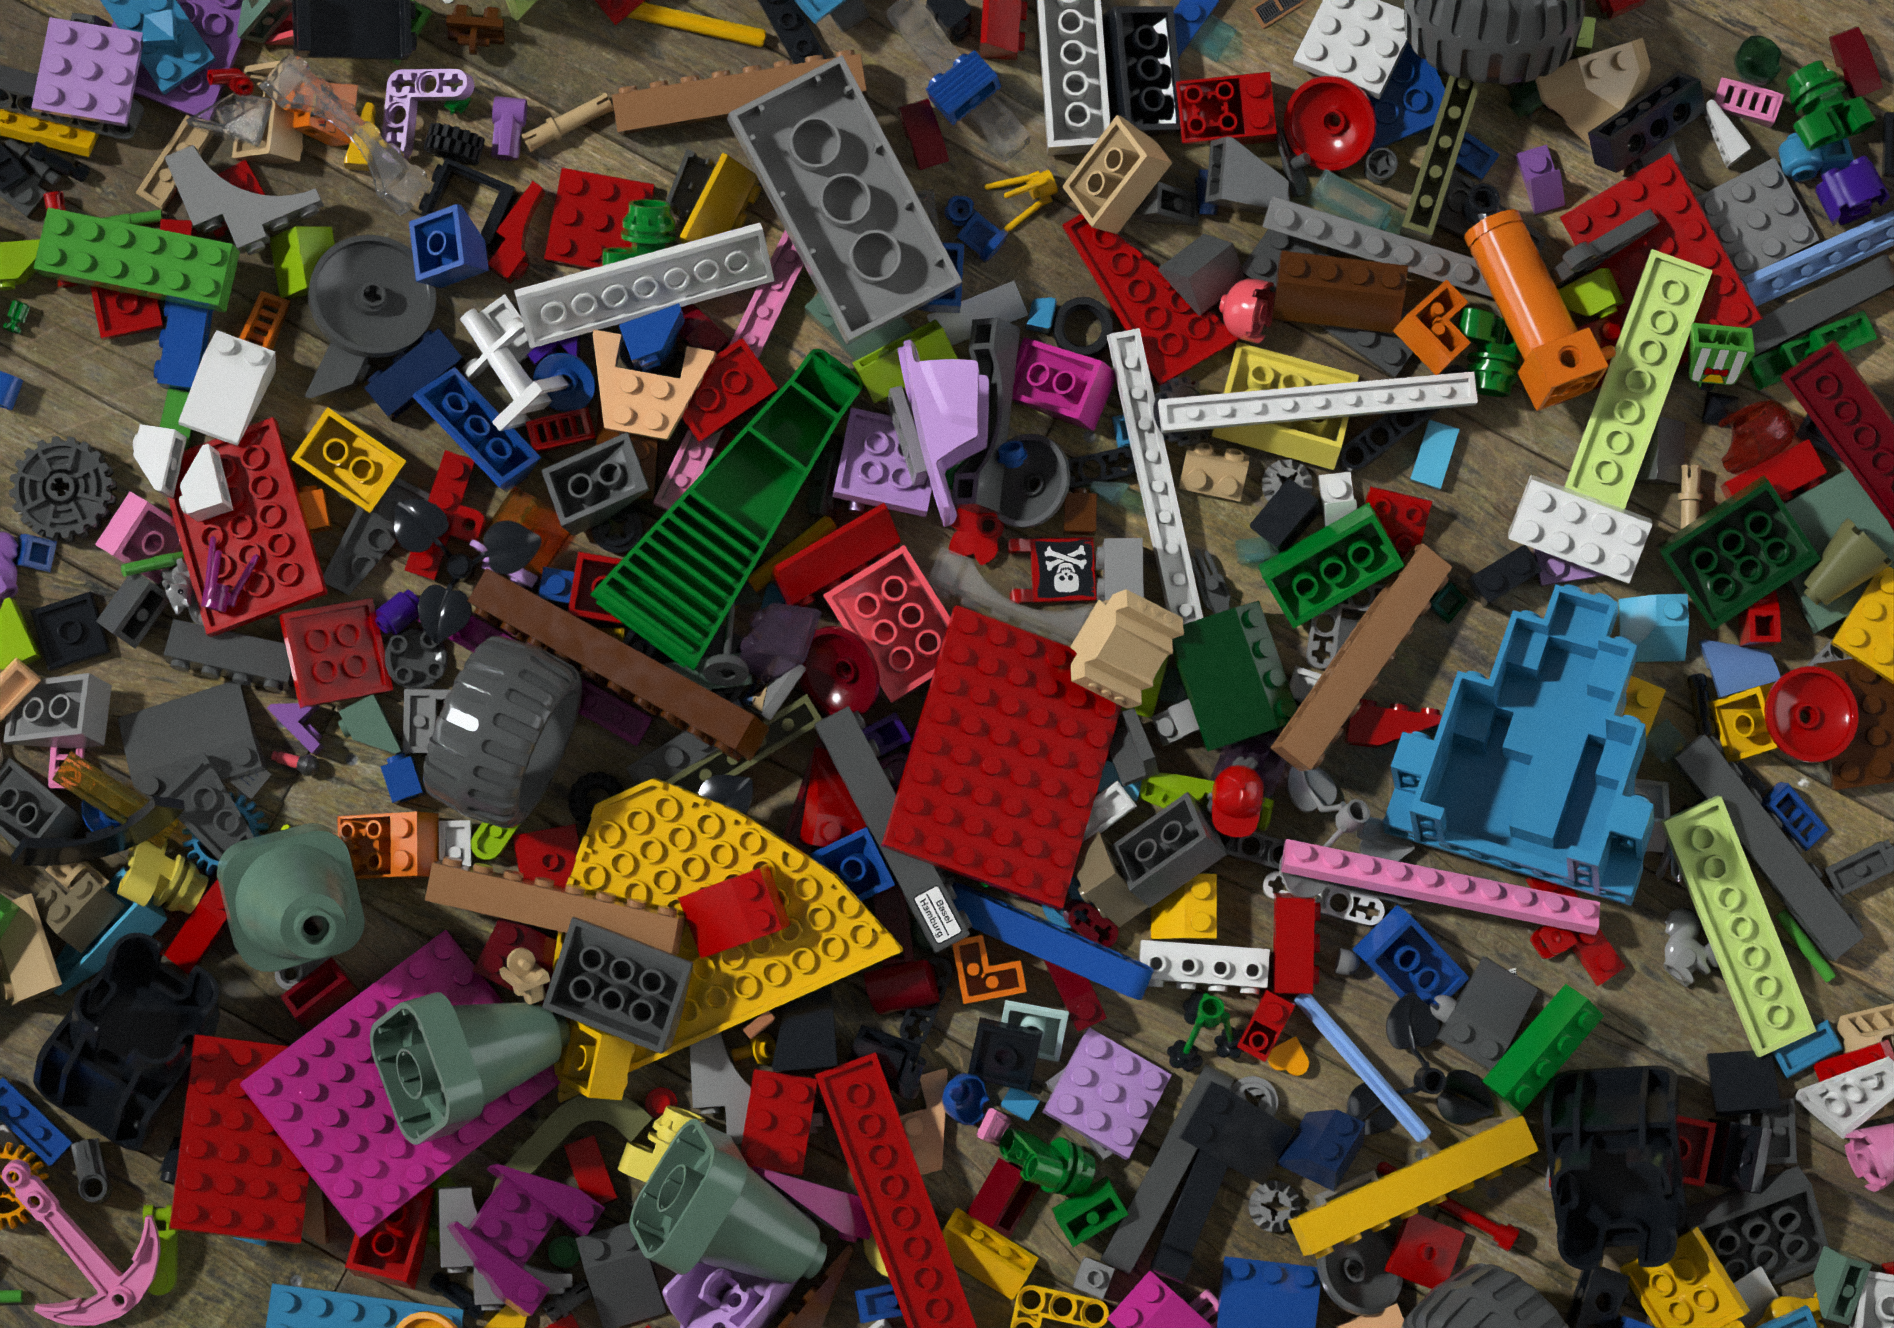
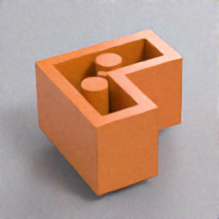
M1446 279L1411 310L1393 330L1435 375H1439L1471 343L1451 322L1460 310L1467 305L1468 301Z
M983 935L964 938L952 945L963 1005L1027 993L1021 960L989 966Z

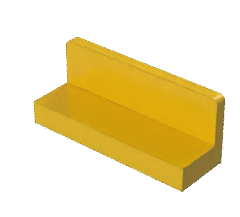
M957 1207L942 1230L953 1264L1010 1300L1016 1297L1039 1259Z

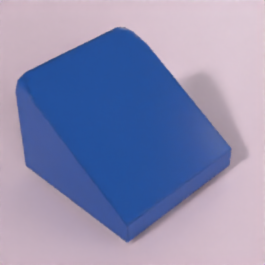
M21 534L17 547L18 555L14 559V564L24 568L51 572L57 541L29 534Z

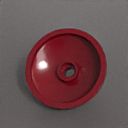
M826 626L806 637L799 649L797 662L806 667V671L799 681L805 695H808L812 704L827 716L848 706L852 713L857 710L860 715L866 713L875 703L880 687L877 662L867 644L852 631L839 626Z

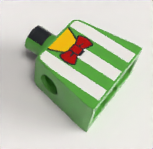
M1692 323L1688 349L1690 379L1696 382L1697 386L1703 391H1712L1716 384H1735L1755 353L1752 328Z

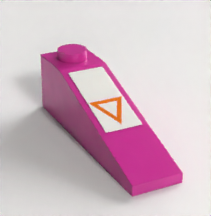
M753 1166L752 1170L773 1188L828 1228L839 1231L838 1238L855 1243L858 1237L870 1239L872 1230L858 1195Z

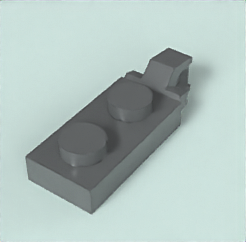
M1889 839L1883 842L1879 841L1822 870L1831 887L1841 897L1894 871V845H1891Z

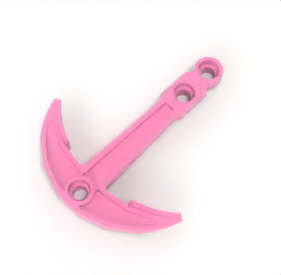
M15 1159L3 1168L2 1179L4 1183L9 1187L15 1188V1196L36 1220L41 1221L98 1292V1294L85 1301L80 1297L61 1303H37L34 1311L47 1319L70 1326H96L119 1318L130 1311L143 1298L157 1272L161 1251L158 1228L153 1215L145 1217L142 1237L131 1259L134 1263L126 1272L122 1273L60 1207L59 1200L38 1176L31 1175L30 1167L25 1161ZM10 1171L16 1172L19 1175V1180H13L10 1177ZM31 1196L38 1197L40 1205L32 1203ZM115 1295H122L124 1297V1303H119L118 1301H116Z

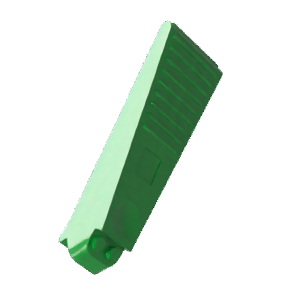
M822 349L810 351L785 385L592 591L590 595L597 600L596 604L683 668L687 666L694 671L839 420L862 390L863 382L861 378L828 352Z

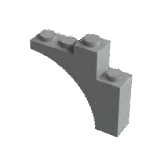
M194 145L164 157L194 228L198 232L203 230L204 233L220 228L222 226L221 222L226 221L236 247L241 254L247 252L248 255H252L264 250L265 244L271 242L266 230H281L290 224V220L301 216V219L312 217L319 213L318 208L324 206L316 188L304 193L286 196L261 195L240 189L212 171L201 158L199 151Z
M722 1031L690 1045L693 1108H700L701 1114L720 1113V1107L725 1106L727 1135L732 1138L740 1151L751 1086L742 1078L731 1061ZM824 1113L812 1114L809 1133H818L817 1127L824 1126Z
M471 1186L438 1187L441 1268L447 1267L448 1273L467 1272V1266H473L475 1305H481V1310L501 1309V1304L505 1303L496 1297L491 1290V1286L483 1275L478 1272L473 1265V1261L463 1247H460L447 1228L449 1223L455 1221L468 1228L476 1217L477 1211L474 1206ZM527 1263L522 1268L550 1288L547 1294L565 1293V1288L572 1287V1274L570 1271L545 1270Z

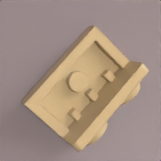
M1206 442L1191 446L1187 445L1178 489L1240 502L1250 456L1245 455L1238 449L1228 448L1222 450L1213 448L1211 444Z

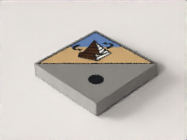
M775 651L740 700L741 703L748 710L770 721L806 671V667Z

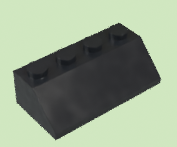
M1173 6L1113 7L1102 15L1111 122L1116 115L1122 116L1149 137L1181 131L1176 81H1180Z

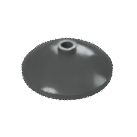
M1022 434L1011 438L1007 442H1022L1024 449L1027 450L1028 457L1017 468H1006L1004 466L1000 510L993 513L998 516L999 520L1010 526L1032 528L1048 521L1062 506L1069 490L1070 468L1063 450L1053 440L1039 434ZM1040 481V485L1036 490V483Z
M1371 1228L1361 1232L1362 1239L1346 1246L1341 1241L1332 1246L1334 1252L1317 1259L1318 1274L1323 1288L1334 1303L1349 1313L1367 1316L1384 1311L1385 1308L1393 1304L1401 1291L1403 1278L1384 1271L1394 1241L1383 1229L1374 1233Z

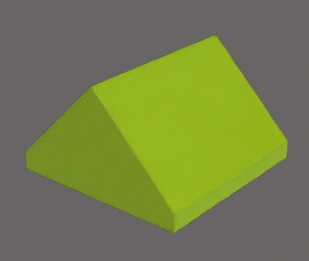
M295 226L270 238L281 298L291 299L308 295L310 279L317 262L329 248L335 245L332 227Z

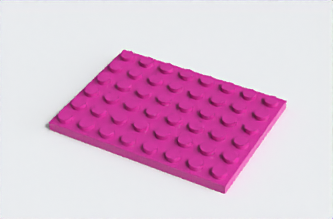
M444 930L240 1083L245 1093L359 1238L367 1234L561 1083L557 1075H555V1068L552 1065L485 1105L478 1117L453 1134L418 1145L410 1143L404 1137L395 1119L373 1059L370 1046V1031L373 1023L400 1002L435 992L445 995L452 1005L504 1003L486 979L473 972L474 964L447 930Z

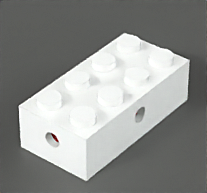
M1530 475L1509 529L1508 539L1630 583L1653 524L1651 519Z

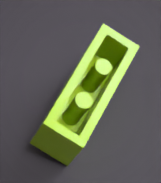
M936 319L852 362L863 382L867 395L873 403L878 401L886 402L890 388L899 386L905 388L898 355V347L904 346L903 341L911 339L914 342L920 361L958 359L943 327Z

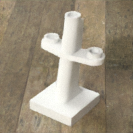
M475 308L467 311L460 318V321L483 353L479 359L474 358L462 368L465 372L464 377L471 381L478 377L490 364L514 400L492 421L499 431L526 426V421H530L526 413L545 409L552 402L547 395L548 392L566 389L569 386L562 375L533 382L507 346L525 332L523 321L520 317H516L505 326L504 329L507 332L501 338L483 313H478Z

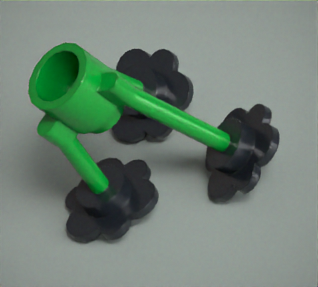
M1195 991L1191 994L1190 1000L1184 1001L1182 1006L1186 1011L1184 1020L1186 1023L1194 1025L1187 1042L1177 1040L1173 1046L1168 1047L1167 1054L1170 1056L1169 1064L1177 1069L1183 1068L1187 1072L1192 1071L1193 1067H1200L1203 1059L1198 1054L1199 1050L1194 1045V1042L1201 1028H1212L1220 1023H1223L1224 1029L1221 1035L1216 1036L1214 1039L1217 1046V1055L1221 1058L1231 1056V1058L1237 1059L1241 1056V1052H1245L1237 1047L1244 1029L1236 1030L1231 1026L1229 1021L1230 1014L1224 1011V1003L1216 996H1210L1208 993L1203 994L1200 991Z

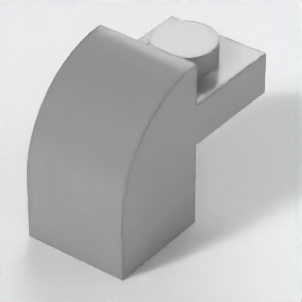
M1189 699L1151 717L1163 746L1172 744L1200 731Z

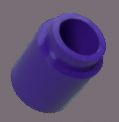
M409 589L403 593L398 592L376 610L377 618L375 622L385 634L390 632L393 635H397L419 617L418 597Z

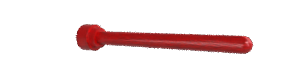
M1380 1162L1377 1165V1171L1384 1176L1399 1170L1387 1162ZM1446 1196L1447 1200L1436 1204L1493 1236L1492 1240L1497 1242L1496 1246L1507 1252L1511 1249L1520 1232V1229L1509 1223L1507 1226L1503 1223L1498 1225Z

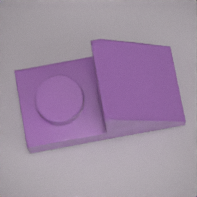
M1543 145L1517 153L1516 160L1534 215L1565 206L1560 169L1555 170L1548 146Z
M299 703L270 704L267 707L313 755L316 756L324 748L319 742L323 736L310 723L306 727L303 725L320 708L319 705L301 709Z

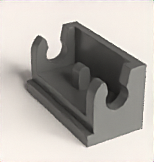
M686 150L666 202L670 203V214L673 217L688 221L716 166L712 159H702L694 151Z

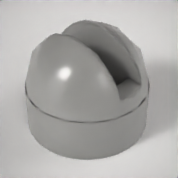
M1340 948L1334 972L1341 975H1352L1360 965L1359 957L1350 950Z
M1438 995L1434 1000L1439 1006L1431 1003L1430 1010L1438 1020L1445 1023L1458 1001L1447 995Z

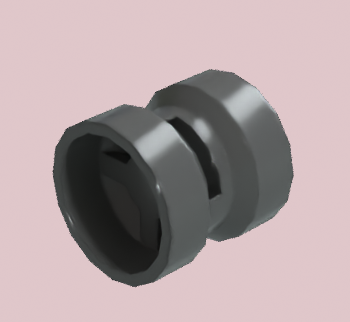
M1377 148L1370 152L1364 164V174L1367 180L1376 185L1388 183L1397 170L1398 161L1396 155L1387 148Z

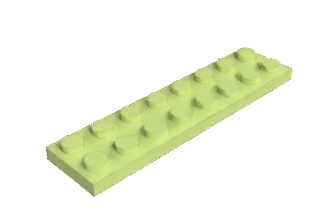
M1653 249L1650 251L1615 347L1616 355L1610 360L1564 487L1620 508H1626L1712 270Z
M1717 795L1661 820L1662 828L1749 1042L1757 1057L1764 1056L1817 1032L1722 796Z

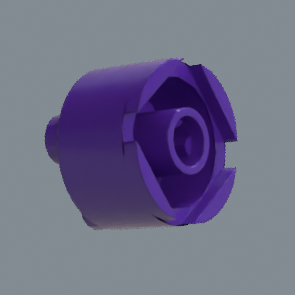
M1867 156L1855 159L1849 164L1850 167L1841 171L1839 168H1833L1821 176L1823 182L1816 186L1815 193L1832 226H1835L1837 221L1840 226L1856 221L1871 213L1870 207L1874 203L1878 202L1879 206H1882L1889 199L1890 195L1874 164L1868 160Z

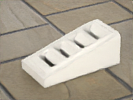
M1711 99L1705 104L1706 112L1703 114L1726 167L1729 168L1746 155L1751 146L1718 104Z

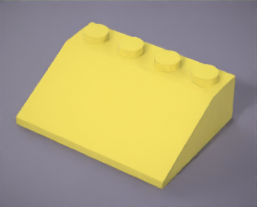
M1237 342L1223 394L1358 382L1359 375ZM1349 417L1214 428L1212 437L1334 470L1342 448Z

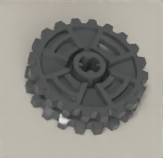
M59 436L52 437L51 443H46L44 440L38 441L37 449L32 450L28 448L24 451L26 458L24 461L17 460L15 466L18 468V472L10 476V481L15 484L14 488L9 490V496L16 501L12 505L14 511L18 512L20 516L22 515L20 520L23 524L32 528V531L42 537L46 535V537L58 542L62 537L67 542H74L76 535L82 538L89 537L90 529L99 530L102 527L100 522L102 518H110L112 513L108 510L109 505L116 504L117 498L112 495V490L117 489V482L110 478L114 474L112 467L104 463L106 458L99 451H94L95 448L85 441L80 444L74 437L68 436L66 442L61 440ZM65 483L69 486V491L64 490L66 494L62 496L57 492L58 487L62 488L61 484Z

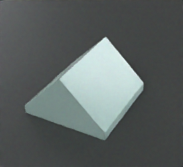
M1005 1000L1001 1022L1043 1031L1037 1058L1059 1062L1069 1012Z

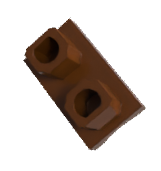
M457 4L452 15H447L448 40L458 41V45L469 46L470 55H477L478 46L490 47V43L504 45L505 28L500 8L487 7L484 9L483 17H472L471 7Z

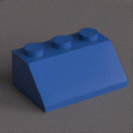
M1224 1256L1220 1274L1216 1328H1315L1320 1295V1278L1317 1267Z

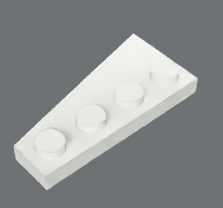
M1889 1057L1877 1060L1799 1089L1793 1098L1839 1137L1844 1139L1846 1134L1858 1128L1894 1098V1061Z

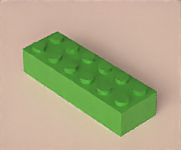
M48 207L33 269L43 277L226 313L240 251L231 243Z

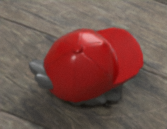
M1239 756L1231 766L1219 773L1215 779L1212 791L1207 795L1210 801L1206 812L1210 814L1216 830L1223 835L1237 838L1250 836L1257 828L1260 811L1263 809L1262 804L1265 800L1264 783L1255 771L1258 762L1255 761L1254 757L1244 759L1243 756Z

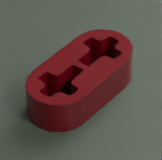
M1074 899L1066 904L1063 910L1064 920L1082 936L1105 947H1111L1116 942L1119 933L1117 926L1108 918H1102L1100 912L1082 899ZM1077 909L1089 918L1086 923L1078 918L1076 919L1074 912ZM1096 924L1108 932L1105 938L1093 930Z

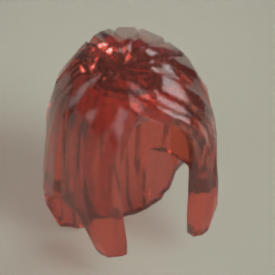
M1769 399L1745 406L1726 418L1721 419L1718 422L1721 428L1728 424L1732 427L1730 447L1721 459L1723 467L1731 474L1739 473L1756 467L1787 448L1796 433L1790 411L1779 401Z

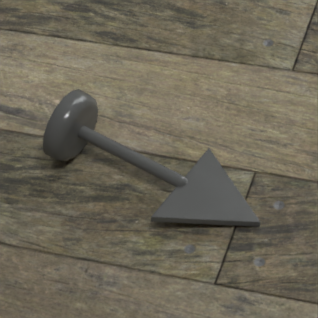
M748 579L726 615L723 654L710 657L704 665L703 674L705 678L716 685L736 686L742 684L748 678L749 668L747 663L742 658L731 655L735 606L762 601Z

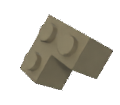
M1098 831L1082 842L1073 876L1081 885L1078 887V891L1084 901L1088 904L1091 902L1095 904L1102 918H1108L1120 927L1149 906L1129 891L1111 845L1113 844Z
M89 872L75 883L69 892L52 880L34 899L38 914L59 937L80 953L125 907L112 890Z

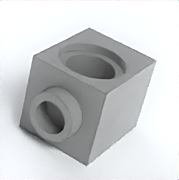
M1083 1256L1072 1287L1103 1299L1115 1268Z

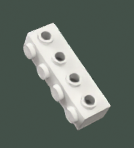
M1141 940L1139 961L1154 969L1148 987H1163L1164 982H1177V989L1195 990L1196 984L1209 985L1208 991L1227 992L1228 986L1241 987L1240 993L1259 994L1260 989H1266L1268 985L1270 949Z

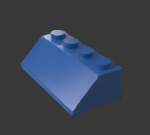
M455 367L416 391L412 396L493 482L505 492H508L524 481L541 459L538 453L514 428L504 431L497 429L492 421L499 413Z

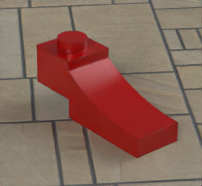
M534 181L531 182L496 230L498 237L504 242L488 262L490 270L509 284L515 278L520 280L529 268V264H527L529 258L527 253L524 252L526 236L533 215L546 195L544 189Z

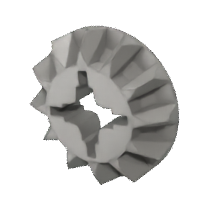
M1293 459L1278 460L1269 466L1262 478V491L1266 500L1269 502L1282 485L1277 475L1288 479L1295 474L1294 482L1311 494L1312 477L1305 466Z
M1248 1076L1239 1079L1229 1089L1230 1092L1246 1101L1245 1089L1252 1096L1264 1094L1265 1096L1260 1098L1261 1100L1257 1103L1259 1109L1273 1117L1276 1114L1278 1096L1274 1087L1267 1080L1256 1076Z
M1267 1181L1263 1186L1259 1185L1253 1191L1249 1200V1212L1252 1220L1261 1229L1269 1232H1281L1291 1227L1288 1220L1298 1216L1301 1210L1299 1196L1290 1185L1282 1181ZM1278 1192L1279 1203L1289 1208L1288 1210L1278 1211L1274 1221H1272L1271 1210L1261 1206V1203L1272 1202L1275 1193Z

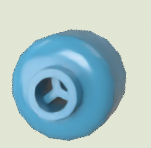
M1797 133L1790 134L1787 140L1778 148L1782 171L1784 175L1792 178L1794 181L1803 182L1814 178L1823 166L1820 148L1807 151Z

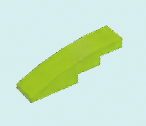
M1159 773L1142 780L1139 798L1165 808L1189 792L1207 808L1210 801L1207 795L1212 791L1215 781L1178 774ZM1264 797L1263 809L1260 811V819L1257 824V828L1263 831L1270 824L1274 800Z

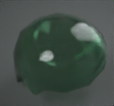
M1764 36L1748 37L1740 45L1734 56V66L1739 78L1753 86L1769 85L1782 69L1779 66L1782 54L1780 48L1771 39Z

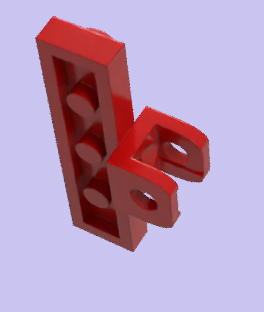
M445 450L428 499V502L441 508L448 519L449 528L447 532L438 537L446 548L450 537L469 543L472 539L479 542L487 523L482 513L461 505L475 462L471 458ZM468 521H475L476 525L473 530L468 531L465 529ZM433 542L432 546L425 552H410L404 570L436 581L444 553Z
M1531 876L1525 879L1530 888L1579 898L1572 888ZM1543 925L1530 937V942L1542 959L1553 958L1571 947L1596 986L1603 984L1626 968L1600 928L1596 935ZM1542 940L1544 941V943L1546 944V946H1547L1548 948H1545V947L1542 945V942H1541Z

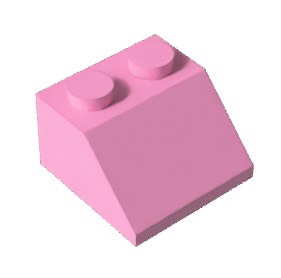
M130 491L95 544L125 564L163 554L180 552L182 549L174 519ZM169 568L141 574L159 584L163 579L161 571L168 570Z

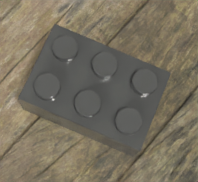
M1189 792L1111 845L1129 891L1150 908L1227 855L1219 833L1212 823V818L1206 812V807Z

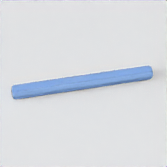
M1299 993L1294 998L1296 1005L1411 1136L1419 1143L1426 1140L1430 1136L1431 1130L1311 994Z

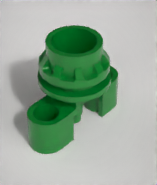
M1822 60L1804 66L1786 80L1790 88L1789 100L1793 106H1797L1795 113L1797 116H1804L1793 125V128L1807 151L1857 135L1876 123L1875 117L1862 96L1847 101L1844 100L1842 93L1846 89L1845 84L1838 82L1839 77L1837 73L1827 69Z
M652 199L630 201L629 212L623 218V228L625 230L621 231V238L632 242V247L603 249L602 266L669 248L665 247V243L675 241L677 235L672 231L675 229V220L670 214V203Z
M1462 308L1457 328L1471 343L1478 344L1477 351L1467 355V361L1473 363L1467 365V372H1474L1477 394L1491 397H1510L1512 386L1519 379L1516 369H1520L1523 362L1515 358L1516 354L1521 355L1504 319H1493L1494 313L1484 310Z
M1013 1128L1006 1129L1001 1137L999 1144L1000 1154L1007 1161L1023 1165V1171L1021 1170L1019 1173L1022 1178L1039 1184L1043 1191L1065 1196L1070 1193L1083 1194L1090 1187L1095 1174V1159L1092 1154L1084 1152L1079 1144L1059 1137L1048 1145L1043 1143L1036 1135Z

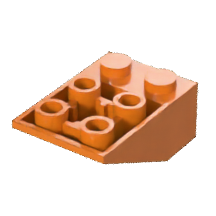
M415 811L337 816L338 836L348 848L355 880L429 878L432 863L439 861V813Z

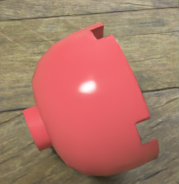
M1248 278L1236 283L1231 287L1228 294L1222 296L1219 310L1223 313V321L1233 336L1258 344L1265 338L1266 335L1260 333L1263 330L1264 324L1266 327H1270L1272 323L1275 292L1272 293L1270 291V287L1274 286L1272 282Z

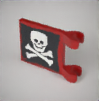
M1093 537L1015 538L1009 540L1007 544L1008 553L1030 552L1032 589L1012 590L1010 592V602L1012 604L1096 601Z

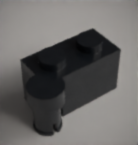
M862 1024L848 1062L876 1052L889 1090H893L898 1096L906 1099L918 1097L921 1088L920 1078L927 1063L922 1056H919L916 1064L921 1045Z

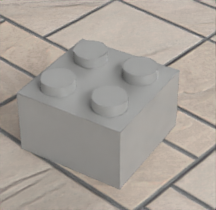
M1104 538L1102 547H1097L1096 570H1102L1103 576L1097 582V601L1109 600L1112 594L1125 589L1144 598L1143 538Z

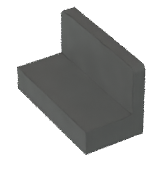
M1135 708L1122 712L1126 726L1115 729L1109 748L1110 757L1123 786H1128L1159 774L1154 753Z

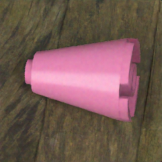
M1894 1123L1857 1129L1846 1134L1845 1138H1850V1143L1845 1145L1849 1164L1858 1179L1864 1176L1869 1184L1865 1185L1868 1190L1873 1192L1882 1190L1894 1181Z

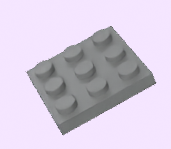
M1775 157L1696 197L1741 279L1790 257L1820 240Z

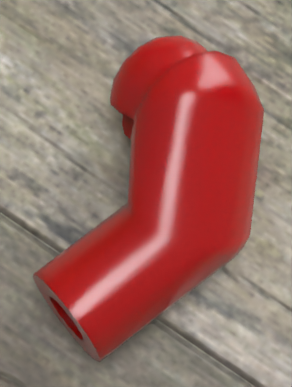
M238 68L210 69L207 72L209 85L225 84L239 96H248L254 91L252 80Z

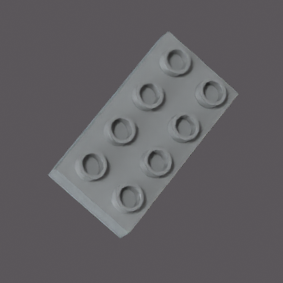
M842 55L728 113L727 121L846 345L960 287L963 281Z

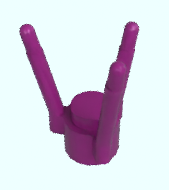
M212 536L208 550L205 589L201 606L219 612H226L228 605L235 607L237 596L258 562L259 555L255 554L230 594L228 593L229 586L217 583L222 553L220 550L216 551V537Z

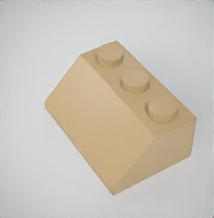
M281 60L243 66L242 72L254 83V91L248 96H239L232 159L274 164L300 162L303 150V133L294 129V112L284 110L282 100L287 92L297 94L299 85L310 83L311 69Z
M1116 115L1062 187L1091 227L1118 234L1171 166L1172 162L1156 141L1122 116Z
M32 893L11 900L20 909L0 939V974L3 980L0 982L3 997L6 1000L9 999L11 1007L48 996L62 985Z

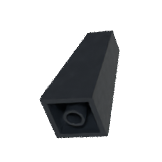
M832 983L785 1003L772 1063L773 1072L839 1066Z

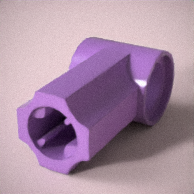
M495 96L492 111V123L494 124L492 158L506 161L519 160L522 127H525L527 119V99Z

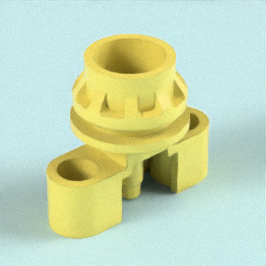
M156 835L129 848L126 859L129 860L128 866L131 868L121 879L117 894L142 907L146 906L153 895V904L160 907L164 903V908L169 911L181 910L190 914L199 903L206 889L208 876L200 873L196 864L190 861L185 863V857L180 854L174 860L165 856L168 841Z
M667 1105L663 1115L656 1119L652 1126L657 1132L650 1131L647 1136L649 1140L656 1143L655 1148L652 1149L636 1142L627 1141L617 1169L624 1174L647 1182L680 1128L691 1119H697L705 1123L706 1119L686 1109Z

